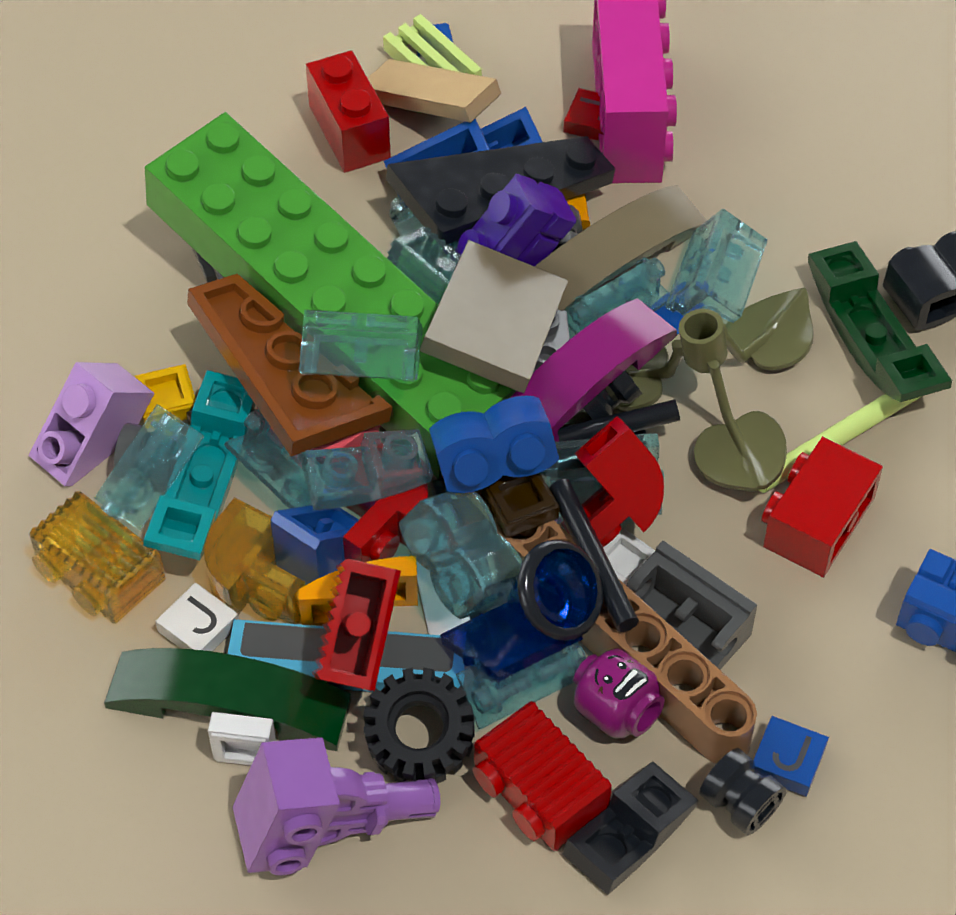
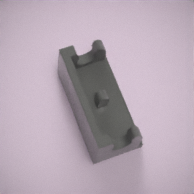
M662 541L656 547L655 552L633 574L626 585L719 670L752 635L757 604L665 541Z

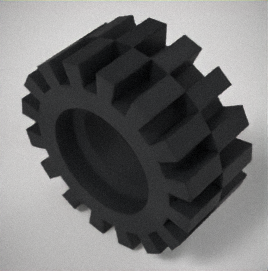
M423 667V674H414L413 668L403 669V677L395 680L393 674L383 680L385 687L381 691L375 688V691L370 695V707L365 706L363 715L365 721L363 729L372 759L375 758L378 768L385 774L388 772L393 774L395 781L406 782V779L416 781L433 778L438 784L447 780L446 774L449 771L453 770L456 774L463 767V758L465 756L469 757L472 751V740L475 737L472 705H469L467 694L460 686L457 689L454 686L453 678L444 673L442 678L435 676L434 669ZM414 706L430 707L443 720L441 736L434 744L426 748L417 749L409 747L402 743L396 734L398 718L405 710Z

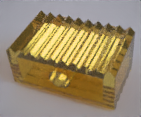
M75 491L72 498H67L64 505H59L54 513H49L47 519L41 520L38 527H32L29 533L35 552L32 562L40 574L53 584L61 579L65 585L72 589L74 599L88 614L96 616L101 612L113 624L121 620L166 579L161 554L155 549L144 547L141 538L81 491Z

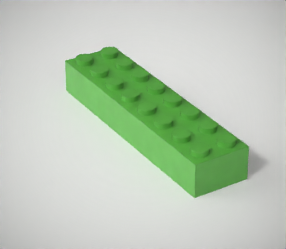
M226 111L144 167L146 205L219 274L224 277L239 274L284 313V322L300 334L306 332L320 344L319 352L337 368L345 365L359 377L358 386L372 398L380 395L392 406L389 422L381 424V426L437 479L442 477L429 428L444 417L455 413L468 411L485 413L490 407L502 400L511 398L516 392L514 389L419 351L438 304Z

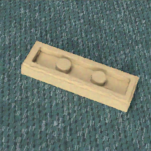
M388 59L368 77L383 105L470 123L501 94L497 79L393 59Z

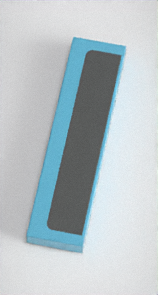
M234 619L228 654L275 664L315 677L312 671L319 668L315 659L321 656L317 648L324 644L320 636L325 634L326 630L323 626ZM388 631L376 688L381 691L385 687L383 680L393 674L396 680L403 677V669L413 668L414 674H423V667L434 669L435 676L442 678L444 673L453 678L454 686L457 689L460 686L463 688L468 637ZM327 682L342 690L373 692L369 690Z

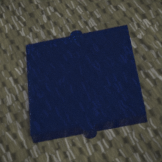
M519 596L440 634L442 645L463 659L464 666L473 665L496 682H500L583 640V636L574 640L561 641L542 635L527 619L518 614H524ZM537 602L542 615L551 624L564 629L577 627L559 616L558 609H548Z

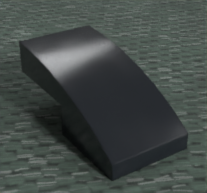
M652 761L613 792L610 803L604 811L567 839L562 854L609 895L672 835L696 808L699 800Z

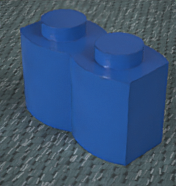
M516 396L502 400L490 407L485 413L473 411L455 413L444 417L429 428L446 490L452 493H469L484 489L498 481L503 475L509 477L534 475L548 469L559 460L549 419L540 399L534 396Z

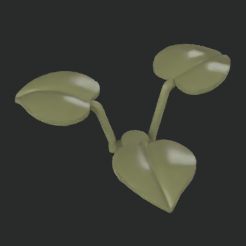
M805 287L776 294L758 301L733 315L727 324L723 323L721 316L713 310L696 309L690 311L679 323L680 340L672 342L673 352L670 359L667 349L664 347L640 370H637L633 365L626 369L643 394L630 404L621 403L614 409L629 411L657 402L663 391L661 379L674 376L683 356L686 364L695 371L710 373L721 415L725 423L706 428L697 438L694 446V459L698 470L708 481L725 488L753 492L768 488L778 479L785 466L787 445L784 432L774 418L761 411H752L734 420L720 366L726 360L728 350L738 362L744 363L751 358L757 367L764 370H780L791 367L806 357L813 344L814 333L808 292ZM607 386L605 389L612 397L614 392Z

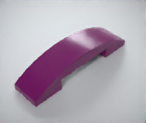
M638 298L629 301L601 316L573 336L532 374L525 393L516 391L511 398L516 396L538 397L549 419L555 444L559 442L558 430L630 365L640 370L677 336V330Z

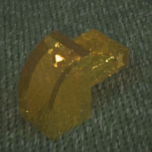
M234 497L209 529L204 544V557L212 595L236 611L238 615L248 603L259 616L266 620L276 621L278 619L284 623L300 624L299 589L305 586V581L277 567L270 522L272 516Z

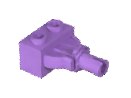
M322 737L262 742L233 804V812L247 872L270 871L274 875H288L308 867L318 846L333 843L351 834L367 833V835H378L387 825L388 821L435 817L436 812L440 809L441 801L439 787L433 778L385 783L380 773L364 772L363 775H360L351 769L330 767Z

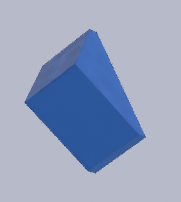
M332 502L275 511L270 522L276 566L305 585L337 571L335 566L345 561L343 536L359 519Z

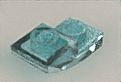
M419 429L364 433L360 447L305 450L301 463L313 510L345 507L386 498L431 481L433 476Z

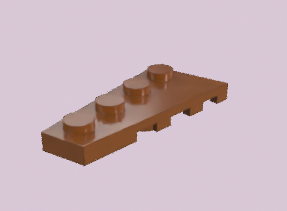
M239 274L188 289L187 305L291 457L390 421L392 406L380 395L374 398L368 395L358 386L359 377L345 365L337 368L319 352L320 344L306 332L300 334L284 322V313Z

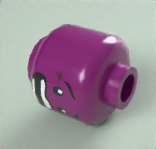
M615 648L604 652L600 656L592 654L579 665L574 674L573 682L577 685L574 694V705L577 711L612 738L622 739L631 734L636 737L643 735L656 722L664 707L665 700L660 695L657 676L624 650Z

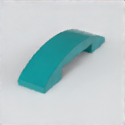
M209 370L206 371L192 408L191 424L166 492L164 496L160 495L144 537V547L201 560L228 496L255 408V403L237 377Z

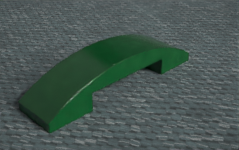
M857 241L808 254V264L814 281L835 328L858 365L878 388L899 402L951 388L952 379L928 344L915 346L877 290L879 273Z
M147 648L123 651L121 653L104 703L107 709L160 719L164 718L166 709L211 717L212 712L273 719L274 729L278 731L279 741L323 737L326 750L338 751L352 698L350 693L315 677L251 658L194 649Z

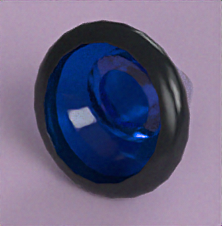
M548 540L536 545L525 556L521 563L519 574L508 593L507 602L514 611L527 619L542 635L554 640L568 641L586 634L595 625L602 609L603 586L597 567L586 552L568 541Z

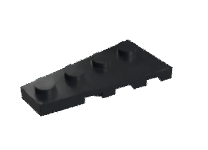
M588 136L392 163L387 166L386 180L439 247H443L459 241L461 235L466 230L472 229L488 209L494 194L502 191L516 173L534 179L537 184L542 182L558 188L563 193L565 199L569 200L612 184L615 167Z

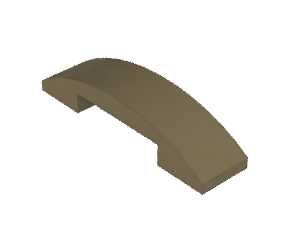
M677 185L665 187L644 195L600 219L560 246L535 267L568 280L557 309L568 312L593 297L600 285L665 246L668 250L673 249L706 229L709 222Z

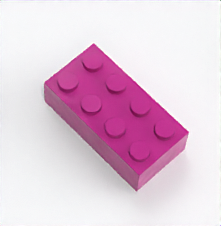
M594 0L592 28L595 92H598L600 96L601 132H604V135L599 134V150L615 167L612 183L662 182L664 162L673 161L672 131H667V126H676L677 101L676 95H667V90L673 88L672 59H663V54L669 53V23H660V19H665L666 0Z

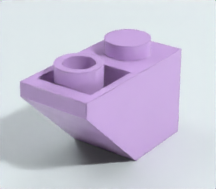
M76 362L28 456L61 484L73 486L115 452L121 429L126 423L139 424L154 392L118 363Z

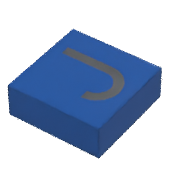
M771 716L754 757V773L758 772L762 776L771 775L787 790L807 797L829 737Z

